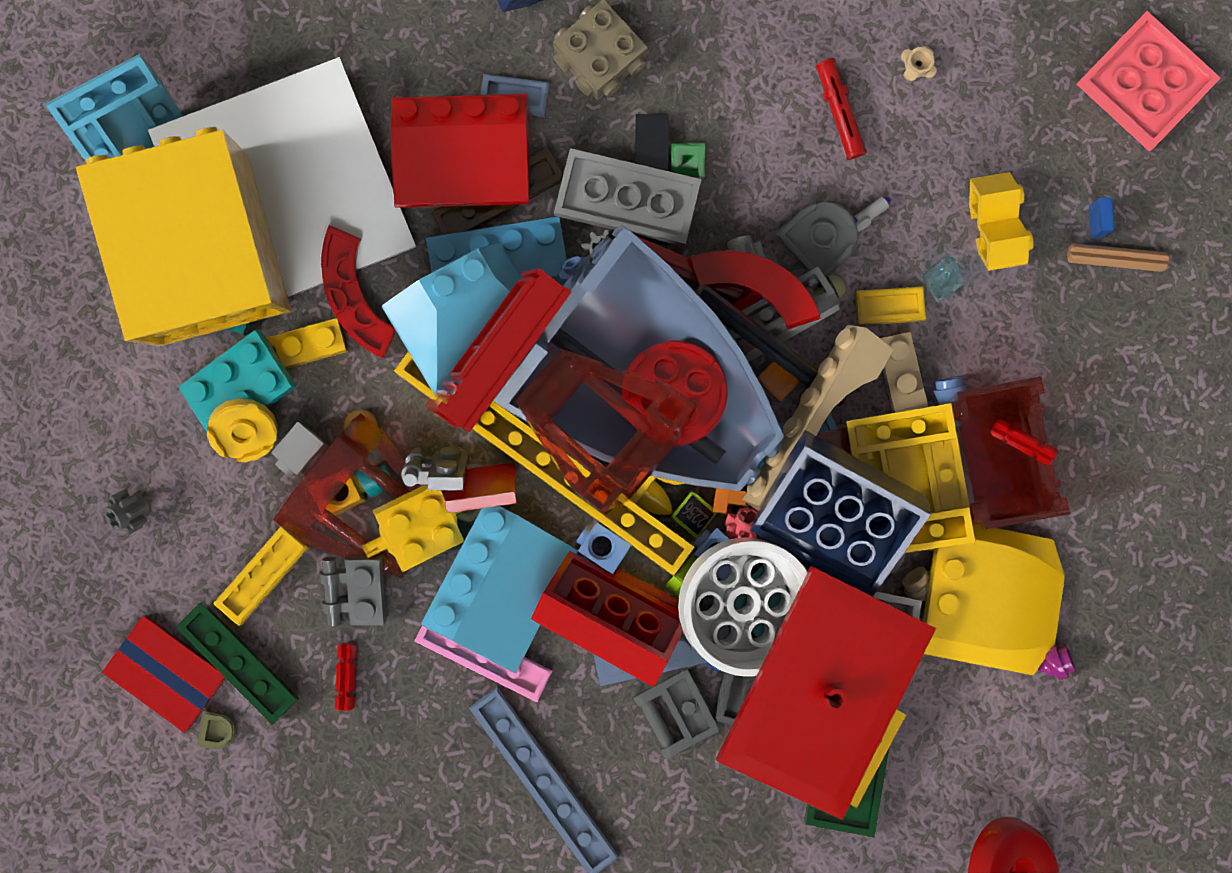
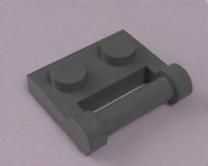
M687 668L632 697L636 706H641L662 746L660 751L664 759L671 758L720 731ZM660 695L663 696L684 736L674 741L653 699Z

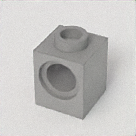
M297 422L271 454L278 459L275 465L285 474L291 477L295 473L298 476L304 477L330 446L306 425Z

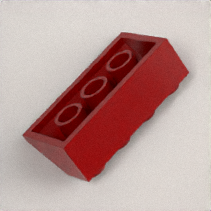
M570 550L542 593L531 617V620L652 687L655 686L683 633L678 609Z

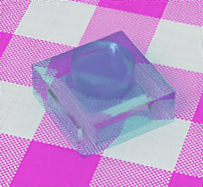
M949 254L921 274L931 298L938 303L965 284L956 259Z

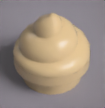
M917 567L905 575L902 584L904 586V593L910 599L926 602L930 571H927L924 567Z

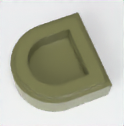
M204 711L197 746L221 749L230 745L237 735V725L234 719L224 713Z

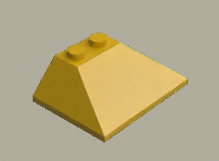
M951 403L846 421L852 456L928 497L931 515L904 553L975 543L968 493Z

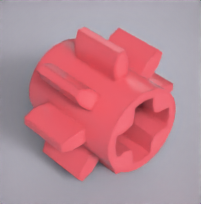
M740 507L736 515L729 513L724 524L727 527L724 535L729 539L756 538L764 540L763 537L750 531L758 511L749 507Z

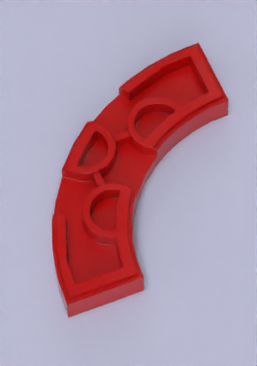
M329 225L324 237L321 254L322 279L328 303L333 314L347 333L362 347L384 359L396 330L394 326L381 319L372 310L361 292L357 278L356 261L362 239Z
M730 250L706 252L690 257L699 286L704 285L710 288H746L754 291L777 310L787 330L821 319L814 300L802 283L785 268L769 259L751 253Z

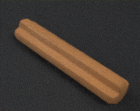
M1077 243L1071 244L1067 251V260L1070 263L1160 272L1166 270L1169 265V255L1166 252Z

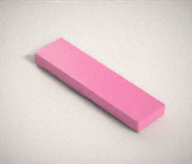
M424 626L421 627L415 639V642L535 702H538L553 671L524 656L515 674Z

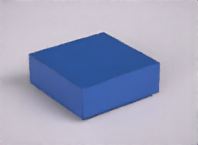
M1111 197L1098 198L1089 205L1091 238H1103L1115 229Z

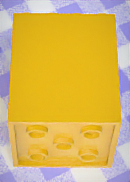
M207 127L197 130L195 137L183 140L180 136L167 137L159 141L160 146L145 149L143 145L132 146L123 149V155L109 158L108 155L93 156L86 159L85 165L76 167L123 336L127 342L160 347L292 312L249 156L224 130L218 131L217 127Z

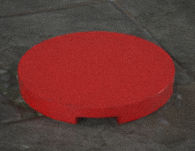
M677 340L652 346L638 354L629 365L622 385L624 410L634 428L649 440L668 446L691 444L708 435L721 420L728 398L726 380L716 359L700 346Z

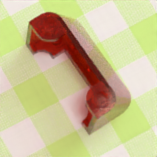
M1041 376L955 393L954 401L949 402L952 405L954 421H958L975 502L970 504L973 523H980L983 530L1070 514L1067 497L1061 498L1059 491L1055 492L1054 488H1059L1061 485L1060 480L1056 481L1053 465H1046L1036 459L1037 456L1031 457L1007 444V440H1000L991 434L995 422L998 419H1003L1012 424V428L1018 427L1042 440V444H1048L1042 413L1045 412L1044 405L1037 406V404H1040L1039 395L1045 393Z

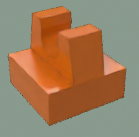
M716 488L713 512L728 515L733 513V506L750 508V505L742 500L747 492Z

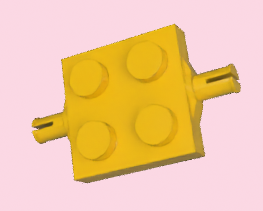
M425 484L372 510L378 521L381 537L362 545L368 559L387 549L396 558L400 569L404 572L464 542L457 526L456 514L462 511L447 512L445 497L442 491L428 490V484Z

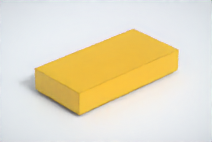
M923 286L860 290L855 292L858 326L926 320Z

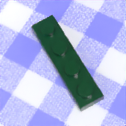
M200 602L176 626L195 648L271 725L275 724L299 700L297 695L204 602Z

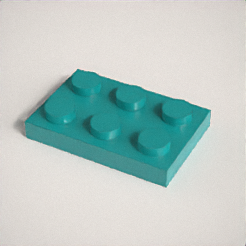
M254 330L178 388L207 432L210 415L216 407L225 401L238 398L250 399L268 408L296 388L297 385L261 330Z

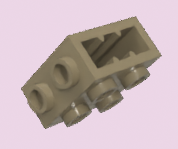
M601 0L597 5L590 4L581 12L580 19L571 27L566 25L561 28L553 41L555 53L553 58L563 71L570 70L577 78L575 83L586 96L592 94L597 101L604 95L606 97L612 96L621 87L622 83L620 81L629 74L632 76L636 75L647 63L645 60L647 59L648 47L605 0Z

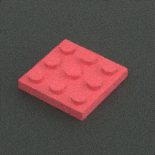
M1146 11L1076 85L1150 152L1221 77L1153 15Z

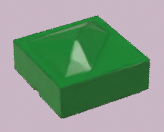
M671 142V172L690 177H705V142Z

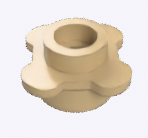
M917 47L913 50L906 49L902 52L901 60L905 63L906 71L904 72V77L906 80L912 82L916 78L926 77L931 79L935 76L937 69L933 66L934 53L930 47ZM919 61L922 65L917 66L916 62Z

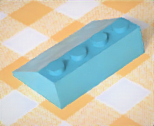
M500 506L482 508L421 625L516 674L540 627V624L531 620V617L541 595L569 550L577 554L578 550Z

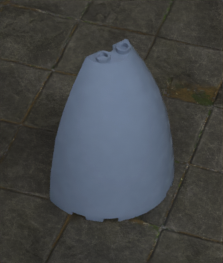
M619 226L612 233L615 236L613 240L606 236L594 248L590 255L593 258L592 262L588 264L582 261L565 282L563 287H567L572 293L493 401L543 432L600 460L648 476L697 486L741 491L746 484L750 485L758 477L761 470L757 466L765 456L772 458L782 446L781 440L784 435L767 396L745 355L717 315L662 258L626 227ZM559 328L624 376L629 365L638 354L652 346L667 341L677 340L693 343L709 352L720 366L728 388V398L723 416L717 426L706 435V437L726 451L717 465L713 464L688 444L682 446L662 445L649 440L639 433L625 413L622 395L550 342Z

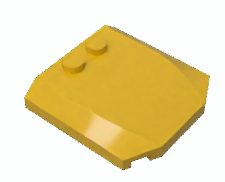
M973 523L975 543L930 549V551H933V559L929 577V588L924 615L919 620L935 627L936 630L924 655L1034 675L1056 641L1065 575L1053 539Z

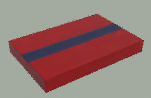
M147 615L142 616L101 672L184 733L188 732L226 679L205 657Z

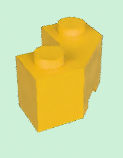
M1010 172L970 179L969 208L971 219H977V226L980 231V238L976 239L978 254L988 271L1028 264L1029 250L1033 249L1032 233L1030 230H1026L1019 219L1020 204L1024 203V190L1021 184H1017Z

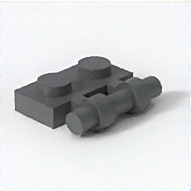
M416 447L406 457V464L401 472L403 483L409 487L415 484H428V490H463L469 468V451H461L457 447H445L441 450H435L433 456L426 455L423 448Z
M348 556L345 559V569H337L335 557L323 558V570L319 574L320 583L324 585L325 591L322 609L323 613L327 614V625H340L341 612H349L350 625H384L387 621L382 556H371L369 559L367 556ZM338 583H347L348 598H339Z

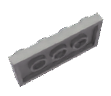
M570 148L554 216L612 230L619 226H624L634 235L685 247L701 179Z

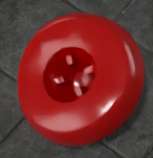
M1000 817L988 823L979 834L971 853L968 873H1059V867L1050 844L1035 827L1018 818Z

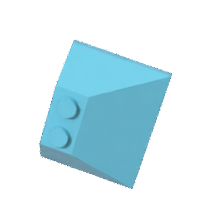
M140 54L46 103V107L85 162L87 158L97 155H108L109 158L123 155L122 150L132 146L143 145L145 149L155 147L148 130L184 116L155 70Z
M500 243L477 248L419 279L382 305L383 310L435 396H438L436 394L437 390L445 388L442 383L451 380L452 377L449 373L516 282L521 279Z

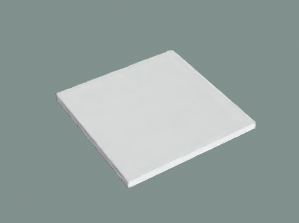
M340 57L148 130L156 147L160 146L159 141L167 137L180 136L183 140L195 137L197 130L217 127L218 131L224 130L248 154L288 297L323 284L321 254L324 237L329 225L362 239L357 253L356 270L416 248L401 208H395L392 185Z

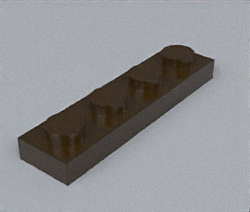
M549 149L530 158L529 200L562 182L563 173ZM519 205L443 206L431 212L442 234L447 235L476 230Z

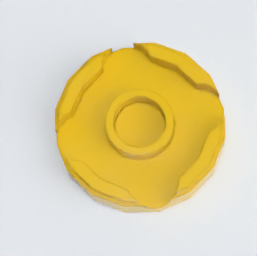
M238 398L225 401L214 409L209 417L207 437L211 447L220 456L227 459L228 456L236 458L238 462H249L258 460L271 451L276 441L278 425L274 414L265 405L255 400Z

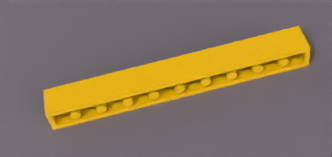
M408 351L394 372L424 395L436 400L438 396L434 395ZM492 401L472 430L671 575H675L694 549V546L496 402Z

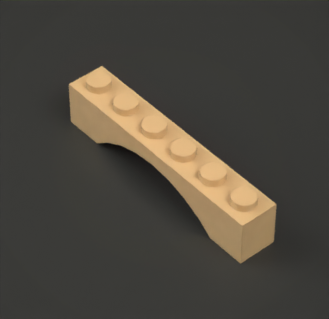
M847 325L838 334L835 346L829 356L820 364L818 374L811 386L802 394L800 404L793 416L784 424V437L781 440V448L772 458L765 457V463L758 477L753 483L748 485L747 493L742 500L759 511L784 462L803 432L806 430L817 436L825 419L843 398L861 385L878 378L894 349L866 327Z

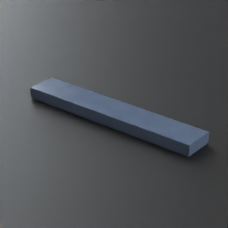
M498 686L470 706L471 712L587 873H599L618 859L619 854Z

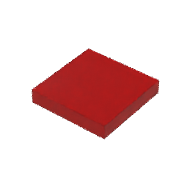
M515 463L468 469L463 490H446L445 505L447 512L452 513L517 503Z

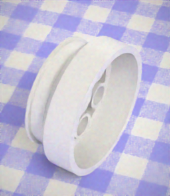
M734 538L718 543L705 551L692 564L680 589L679 618L687 640L708 663L717 669L738 676H757L808 572L791 553L765 540ZM757 563H763V574L757 579H752V567ZM723 564H729L730 575L728 578L721 581L717 580L716 572L718 568ZM780 592V603L774 608H769L768 600L770 596ZM746 594V605L742 609L736 610L734 608V600L738 595ZM707 595H712L714 598L712 607L709 610L700 611L699 603L701 599ZM759 623H764L765 629L762 636L752 638L751 631L753 627ZM723 625H730V635L724 640H718L717 632L719 628Z

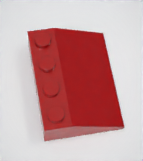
M527 94L392 98L391 149L395 208L529 204L531 112Z

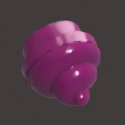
M1054 645L1050 648L1038 671L1045 672V674L1051 677L1055 676L1059 680L1069 678L1070 673L1076 672L1067 646L1058 648L1057 645Z

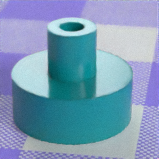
M366 462L355 468L361 485L371 498L385 491L381 481L391 476L385 464L374 469L369 462Z

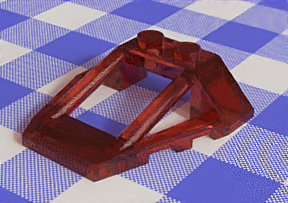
M563 349L559 351L515 400L524 418L575 493L604 515L630 500L674 448L697 408L694 402L669 384L657 380L652 382L639 378L636 373L627 370L621 372L603 366L600 361ZM603 380L652 400L653 402L645 410L646 418ZM583 382L638 429L606 468L551 420ZM563 450L591 474L585 478Z
M360 413L299 483L273 520L299 541L343 558L348 556H367L362 545L370 541L327 510L326 507L358 469L396 499L421 486L420 484H415L411 487L407 486L410 490L408 491L368 459L377 448L403 481L401 472L406 463L388 434ZM319 520L356 549L312 529V526ZM387 549L373 555L382 556L384 573L403 578L410 570L402 572L396 558Z

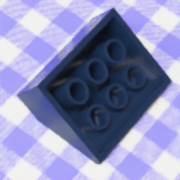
M805 430L784 462L750 531L873 597L930 517L931 512L928 497Z

